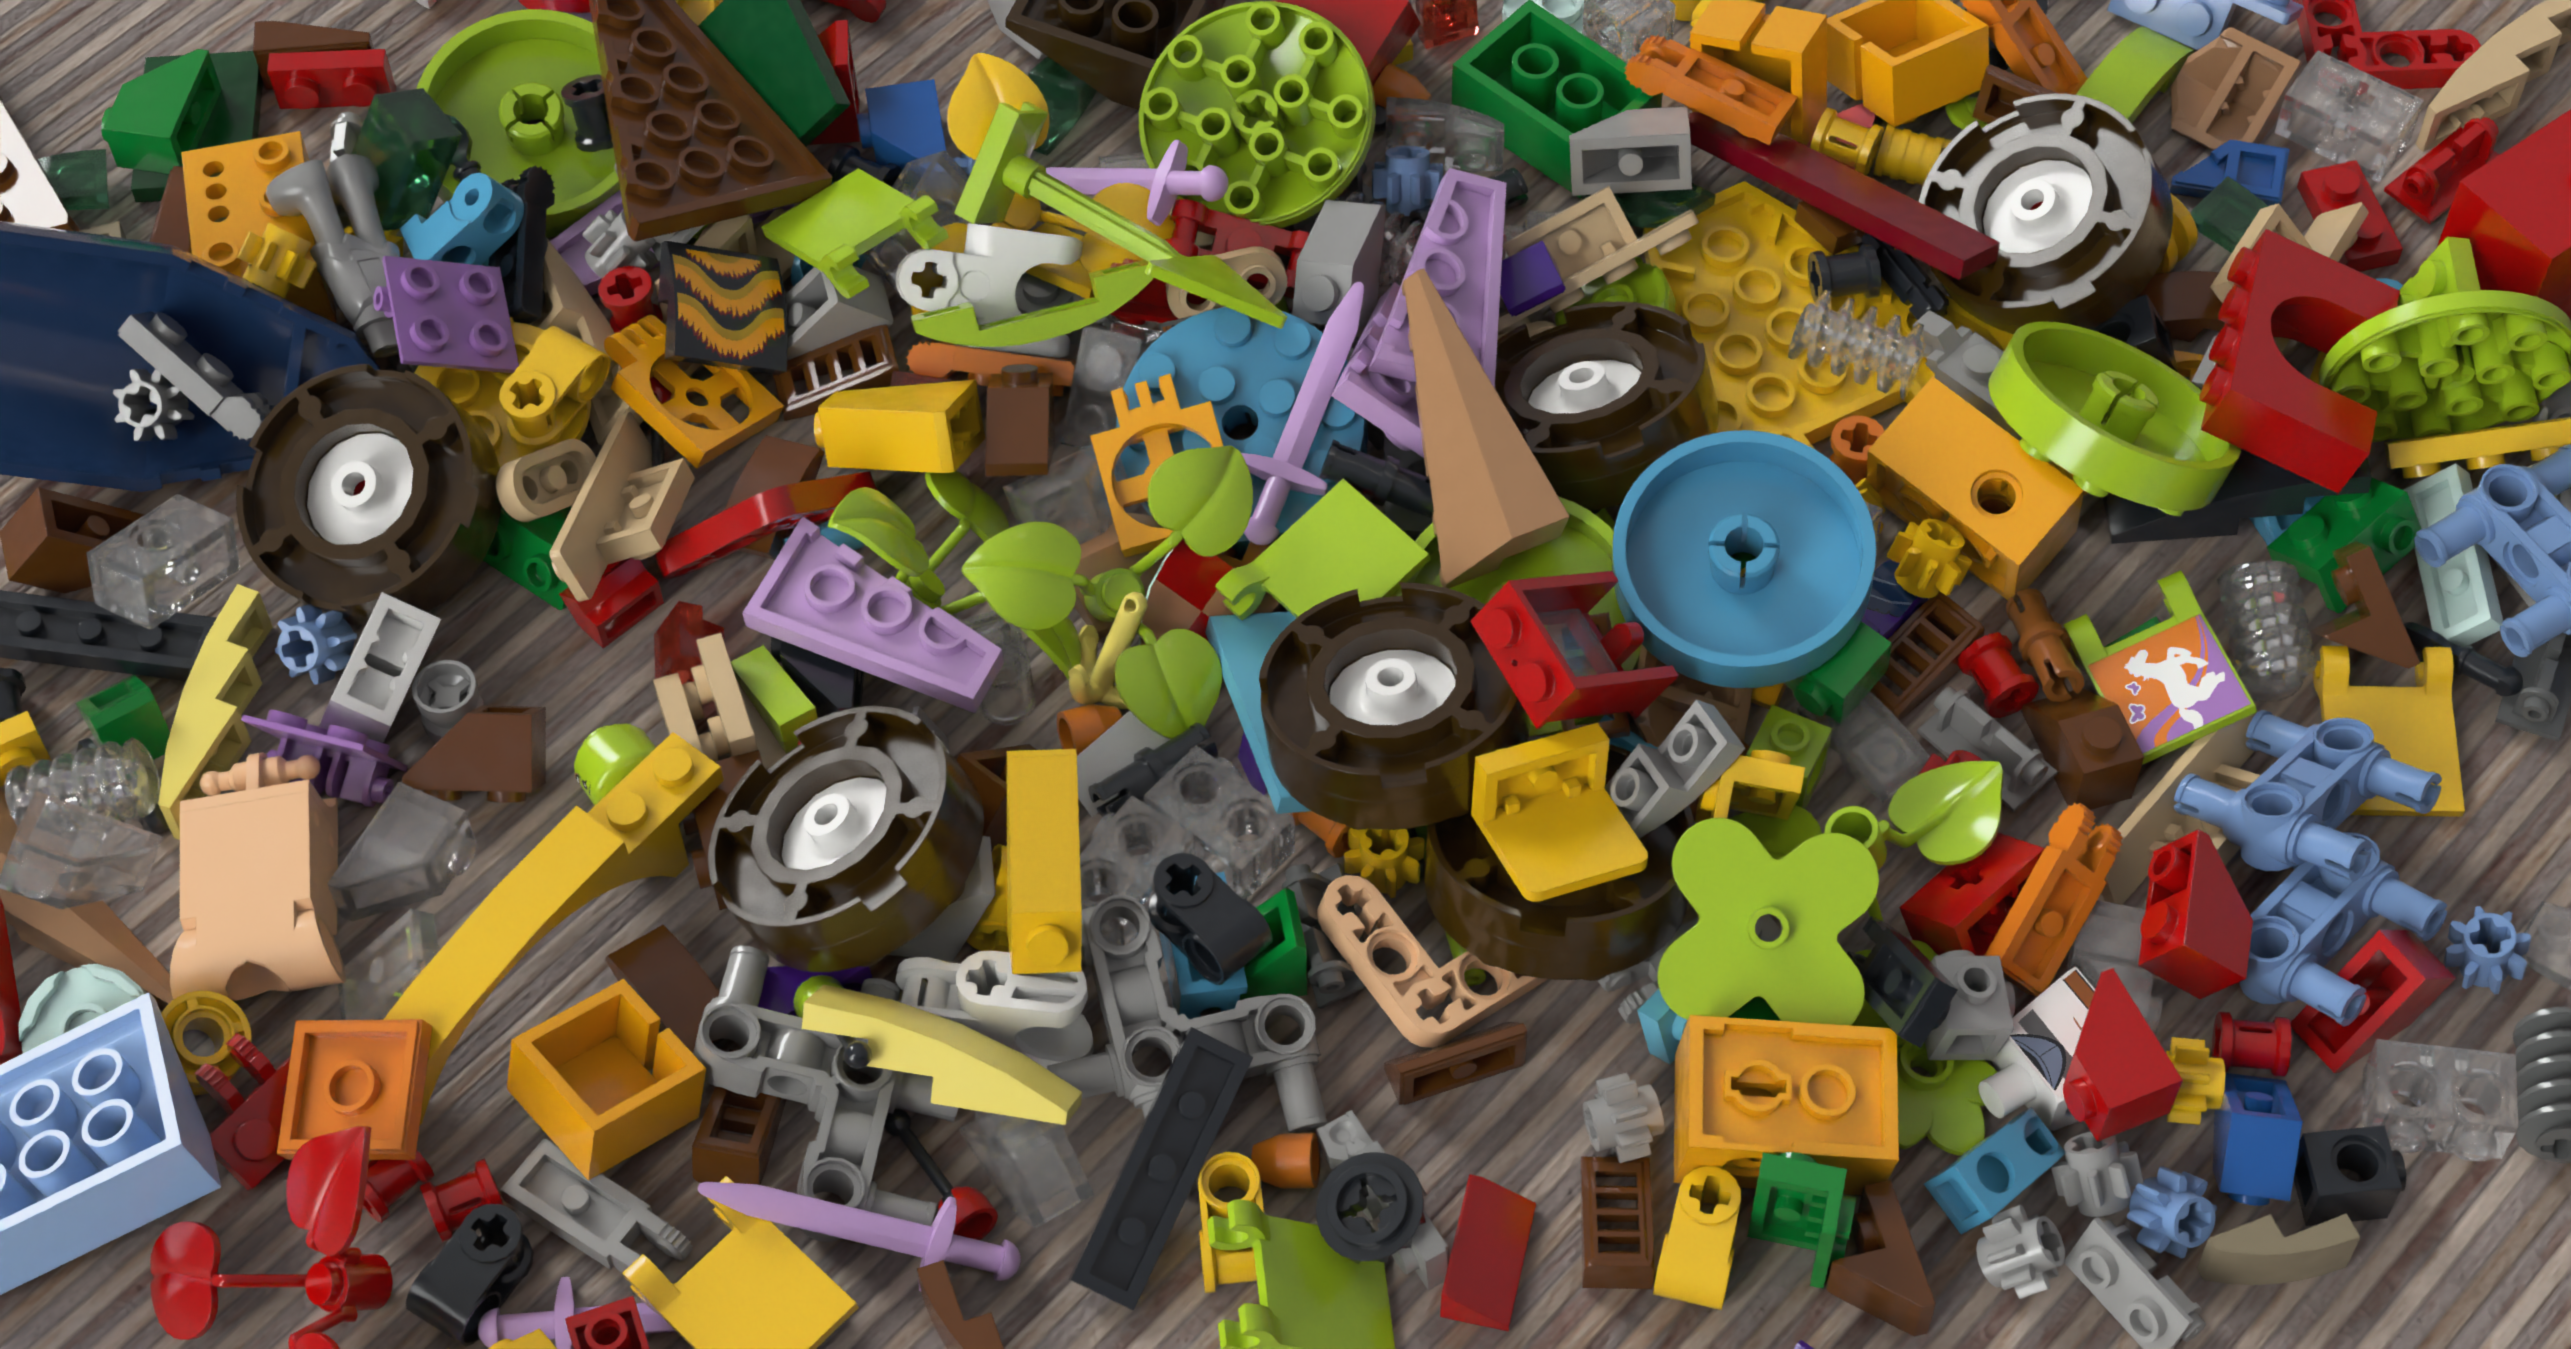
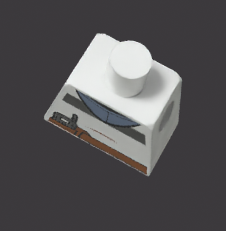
M2077 967L2067 971L2012 1018L2014 1030L1995 1058L1991 1060L1998 1072L1980 1082L1978 1086L1983 1103L1997 1118H2002L2025 1105L2027 1108H2033L2048 1130L2055 1131L2079 1122L2073 1117L2067 1107L2063 1094V1084L2095 989Z

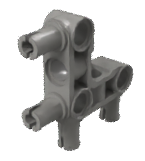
M1113 895L1102 900L1095 907L1082 909L1081 961H1083L1085 967L1091 966L1110 1044L1105 1045L1106 1052L1048 1065L1047 1070L1082 1091V1099L1115 1091L1117 1097L1124 1096V1099L1129 1098V1101L1134 1103L1136 1109H1142L1145 1119L1168 1070L1157 1077L1142 1075L1136 1070L1132 1062L1133 1055L1141 1048L1154 1046L1167 1054L1171 1066L1188 1028L1193 1027L1252 1056V1062L1244 1078L1265 1073L1268 1077L1275 1078L1289 1133L1307 1132L1321 1126L1323 1127L1328 1123L1313 1067L1319 1063L1318 1057L1321 1056L1315 1034V1015L1311 1007L1302 998L1292 994L1256 996L1239 1000L1236 1003L1235 1009L1193 1019H1188L1185 1014L1177 1015L1176 1009L1168 1007L1159 972L1163 956L1158 936L1145 907L1132 897ZM1119 917L1129 920L1135 925L1138 936L1131 943L1124 946L1108 943L1100 932L1101 926L1107 920ZM1276 1015L1291 1017L1300 1027L1301 1038L1290 1045L1275 1043L1268 1037L1265 1031V1022Z
M733 947L719 995L713 998L704 1008L693 1051L696 1058L706 1067L705 1082L754 1098L760 1093L805 1103L809 1111L815 1112L814 1119L820 1124L816 1140L809 1142L797 1184V1194L815 1198L817 1193L832 1192L844 1200L845 1206L932 1226L937 1203L876 1189L877 1182L871 1181L887 1113L893 1114L894 1108L954 1123L958 1108L931 1103L933 1077L869 1066L860 1069L852 1068L846 1063L844 1059L845 1048L835 1034L802 1029L803 1018L758 1007L769 956L764 951L754 947ZM878 978L864 980L860 991L861 993L899 1001L900 996L898 985ZM854 1037L856 1041H863L868 1044V1039ZM720 1038L730 1039L736 1042L742 1049L734 1052H725L718 1049L712 1041ZM861 1071L868 1074L874 1083L867 1085L857 1084L851 1081L845 1073ZM801 1229L808 1237L817 1241L832 1242L841 1239Z

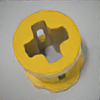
M1828 107L1818 122L1810 148L1838 162L1855 167L1856 171L1867 176L1877 156L1884 128L1876 124L1871 128H1867L1839 118L1837 111ZM1836 137L1854 143L1857 147L1836 140Z

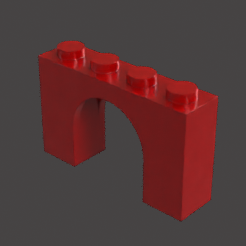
M2266 229L2252 249L2245 246L2240 249L2227 275V280L2233 282L2234 286L2227 294L2218 314V320L2225 322V325L2217 335L2210 350L2209 360L2215 362L2216 365L2207 377L2199 397L2200 401L2206 403L2201 430L2339 493L2370 454L2377 411L2305 377L2285 359L2273 337L2296 340L2327 354L2352 329L2385 311L2397 307L2400 290Z

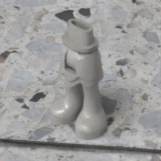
M345 154L335 158L327 170H325L321 160L314 159L301 163L274 178L267 186L266 195L270 205L281 216H304L317 243L310 250L311 256L317 263V271L330 287L344 316L354 326L355 334L359 339L367 340L373 356L382 358L399 354L393 318H387L384 311H376L373 304L375 289L378 286L386 287L387 285L382 258L384 256L401 257L398 246L386 240L374 198V193L379 187V176L374 162L365 156ZM335 204L344 207L355 236L348 233L345 234Z

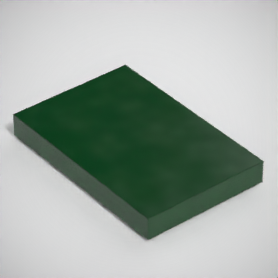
M723 0L698 25L702 32L805 147L851 105L801 0Z
M254 52L210 53L222 90L196 149L258 139L263 80ZM183 55L145 57L144 74ZM133 169L131 191L135 202L161 201L169 174Z

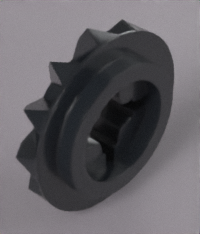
M1380 1152L1359 1154L1339 1164L1324 1181L1316 1205L1317 1224L1324 1240L1340 1255L1357 1264H1360L1361 1261L1387 1263L1389 1256L1401 1248H1411L1412 1237L1419 1225L1426 1223L1423 1209L1424 1196L1427 1194L1415 1172L1401 1159ZM1367 1185L1383 1203L1392 1202L1389 1203V1207L1384 1208L1379 1213L1380 1223L1377 1224L1378 1231H1375L1364 1217L1353 1218L1357 1216V1212L1367 1208L1366 1197L1369 1196Z

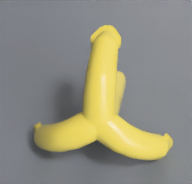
M1131 592L1124 597L1098 659L1097 644L1099 636L1096 628L1093 625H1085L1078 633L1081 643V665L1077 664L1068 671L1070 677L1069 689L1072 698L1082 705L1101 702L1106 706L1128 709L1120 698L1116 685H1114L1115 664L1119 655L1131 647L1148 606L1147 599L1142 593Z

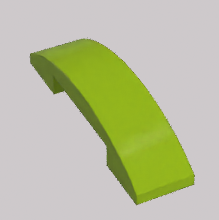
M2141 26L2126 36L2104 58L2076 95L2092 98L2109 105L2120 112L2132 124L2158 90L2163 93L2166 92L2176 79L2188 56L2192 55L2194 50L2145 26Z
M1141 260L1089 273L1094 294L1092 298L979 325L971 302L912 315L911 320L917 334L943 342L977 347L1023 345L1062 336L1104 318L1141 292L1153 280V277L1144 273L1148 261Z

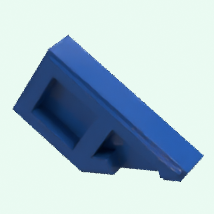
M2230 139L2213 150L2210 156L2185 172L2181 171L2173 176L2169 189L2170 193L2265 208L2278 203L2281 204L2290 149Z

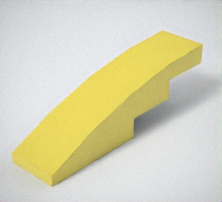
M239 584L234 588L203 642L182 690L166 746L158 805L173 837L180 840V801L207 797L208 795L201 791L199 785L203 774L208 771H230L232 766L238 763L251 743L246 726L241 721V715L262 685L252 658L273 626L260 593Z
M825 984L804 1002L802 1029L868 1039L872 1058L867 1066L933 1077L932 1104L1066 1125L1081 1106L1082 1091L1026 1055L956 1021L892 999Z

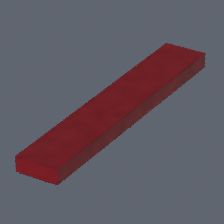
M1694 111L1688 114L1692 145L1958 280L1997 261L2000 247L1999 241L1780 132L1769 146L1755 138L1746 137L1736 129L1703 113Z

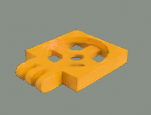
M647 315L640 319L637 324L633 323L622 329L621 333H614L604 340L606 353L622 368L617 372L610 388L696 469L777 422L784 407L776 397L745 370L702 364L713 376L704 381L691 379L676 365L680 361L665 359L666 325L654 315ZM655 377L672 393L671 400L661 405L653 393L650 378ZM688 392H697L707 399L708 404L705 406L694 405L687 399L686 394ZM732 394H735L749 407L748 417L740 424L720 406L721 401ZM685 421L704 423L709 429L696 427Z
M1171 373L1159 376V388L1164 400L1154 403L1147 380L1135 383L1140 407L1130 410L1128 396L1123 387L1111 390L1120 427L1090 436L1124 558L1153 550L1173 532V530L1144 525L1130 517L1124 510V507L1148 501V485L1152 475L1166 459L1174 455L1169 434L1186 429L1201 436L1210 444L1211 448L1224 446L1211 401L1181 409ZM1144 441L1150 461L1145 473L1116 481L1114 470L1121 453L1127 446Z

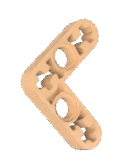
M1345 875L1332 881L1328 885L1317 909L1318 922L1323 932L1346 962L1351 965L1355 974L1401 1034L1411 1043L1420 1047L1434 1048L1445 1044L1547 980L1486 965L1469 951L1438 968L1379 890L1370 881L1359 876ZM1342 901L1347 907L1357 903L1362 908L1359 917L1353 912L1342 915L1337 910L1340 902ZM1363 931H1365L1370 936L1364 943H1361L1359 939ZM1379 948L1396 950L1403 956L1407 970L1397 975L1381 971L1373 960L1372 952ZM1473 968L1489 972L1497 983L1498 991L1489 996L1473 992L1465 982L1464 973ZM1449 993L1453 1002L1445 1008L1439 1021L1434 1017H1428L1423 1020L1418 1016L1417 1012L1421 1005L1426 1010L1433 1009L1444 1002Z

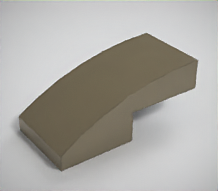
M2347 1213L2288 1237L2283 1236L2272 1215L2269 1214L2208 1238L2197 1270L2203 1280L2225 1284L2265 1285L2305 1280L2346 1268L2361 1237Z

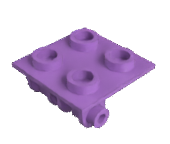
M384 256L382 258L387 285L386 287L378 286L375 289L373 304L376 311H384L387 318H393L401 364L513 373L517 369L519 363L500 267Z
M269 709L266 720L243 715L241 721L281 739L278 751L271 749L267 753L268 758L281 756L285 760L290 761L296 760L303 755H313L320 762V773L309 781L318 794L322 793L326 788L328 797L342 798L372 808L377 803L387 804L391 799L394 783L392 779L387 778L389 769L407 771V765L387 756L390 748L389 745L367 739V734L331 724L327 730L308 724V720L302 717ZM293 779L290 782L302 781L303 779Z

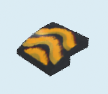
M672 241L662 242L658 302L668 304L665 359L772 375L787 372L786 303L778 259Z

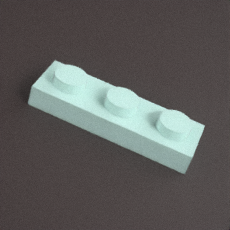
M2455 463L2403 490L2408 493L2423 529L2455 512L2460 498L2473 490L2470 474ZM2475 544L2447 560L2444 565L2436 568L2426 563L2415 547L2433 631L2463 648L2500 631V626L2503 625L2502 613L2488 552L2481 545Z

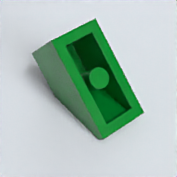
M196 49L122 84L113 106L105 110L101 123L102 137L108 142L117 167L170 174L173 166H183L181 152L196 150L222 90L209 50Z

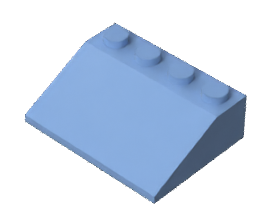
M149 992L0 1065V1295L221 1188L210 1134L158 1004Z

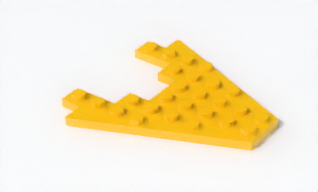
M1748 182L1738 183L1643 226V235L1689 210L1694 211L1699 223L1688 228L1692 236L1691 240L1663 255L1659 254L1656 246L1644 252L1647 264H1651L1653 267L1656 265L1663 271L1676 299L1675 313L1689 322L1692 337L1699 344L1703 342L1719 407V423L1716 433L1742 430L1768 432L1797 440L1815 449L1812 444L1831 436L1835 425L1843 418L1853 415L1870 418L1904 401L1908 405L1931 377L1935 376L1926 366V358L1910 347L1913 324L1917 321L1909 311L1912 304L1905 305L1882 277L1879 297L1867 299L1863 293L1833 297L1827 305H1816L1809 286L1808 257L1811 252L1822 251L1825 256H1831L1832 254L1794 221L1795 209ZM1852 246L1835 255L1858 252L1860 246ZM1945 295L1949 300V306L1946 309L1947 315L1944 319L1952 322L1956 330L1961 326L1969 328L1973 333H1978L1999 349L2005 351L2014 334L1999 330L1982 322Z

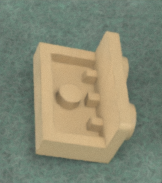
M718 633L697 639L696 642L702 665L692 667L691 672L701 705L713 702L717 713L716 717L707 719L717 755L721 756L729 753L730 757L759 750L763 766L768 770L786 753L737 681L722 634Z

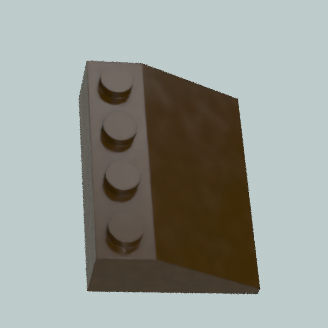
M1016 0L1005 19V27L1109 100L1139 110L1143 89L1149 73L1164 49L1189 25L1216 10L1222 9L1226 0Z

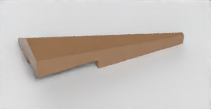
M1423 268L1417 270L1403 281L1402 294L1406 297L1409 320L1410 352H1413L1416 373L1415 393L1426 476L1430 479L1434 509L1432 517L1434 535H1437L1441 562L1440 582L1443 587L1449 589L1498 570L1503 559L1561 537L1570 516Z
M0 790V897L5 910L6 923L14 926L21 940L77 968L81 967L79 965L100 964L122 971L147 993L149 992L155 998L159 1009L163 1011L174 1000L170 987V973Z

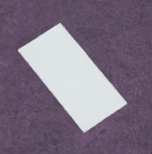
M1130 711L1077 756L1078 799L1091 817L1098 813L1097 807L1116 797L1118 792L1105 801L1100 799L1093 803L1088 791L1089 786L1101 782L1134 762V754L1143 748L1149 747L1154 750L1171 740L1152 731Z

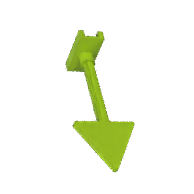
M1023 102L1020 110L1007 103H999L954 212L956 215L972 224L999 223L1004 221L1015 192L1027 199L1035 197L1148 261L1144 271L1148 276L1283 329L1287 316L1217 256H1184L1178 253L1161 237L1047 174L1045 166L1032 160L1030 156L1048 112L1030 102Z

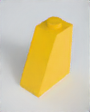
M976 379L836 391L818 407V412L815 414L814 435L819 448H825L828 467L930 473L955 472L985 439Z

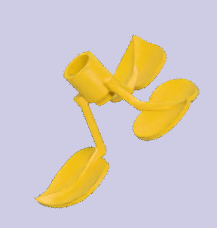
M985 53L974 54L949 102L947 125L950 137L961 152L969 158L976 160L999 103H1007L1020 110L1023 102H1030L1048 112L1034 149H1037L1046 140L1049 129V111L1043 94L1023 71L1010 62ZM1116 183L1103 188L1092 198L1164 240L1172 237L1175 224L1170 219V214H1168L1160 226H1155L1147 219L1150 190L1132 183ZM1016 192L1004 221L991 225L1028 231L1039 221L1084 231L1086 233L1081 240L1083 246L1079 260L1082 266L1090 273L1108 269L1114 262L1122 264L1125 258L1138 261L1144 260L1068 216L1041 210L1040 202L1037 198L1027 199ZM956 222L942 226L946 229L949 238L931 249L964 253L967 224ZM925 262L923 272H913L911 277L912 283L921 287L922 297H928L931 287H941L943 282V276L933 272L932 262ZM911 306L912 315L929 312Z

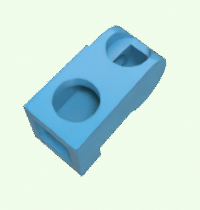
M474 173L463 179L457 186L452 199L446 201L428 219L416 213L400 228V231L414 259L482 265L520 226L524 214V204L522 198L509 188L486 174Z
M2030 1107L2007 1122L1992 1135L1978 1142L1953 1163L1931 1177L1924 1185L1959 1233L1963 1234L1994 1217L2065 1154V1151L2033 1108Z

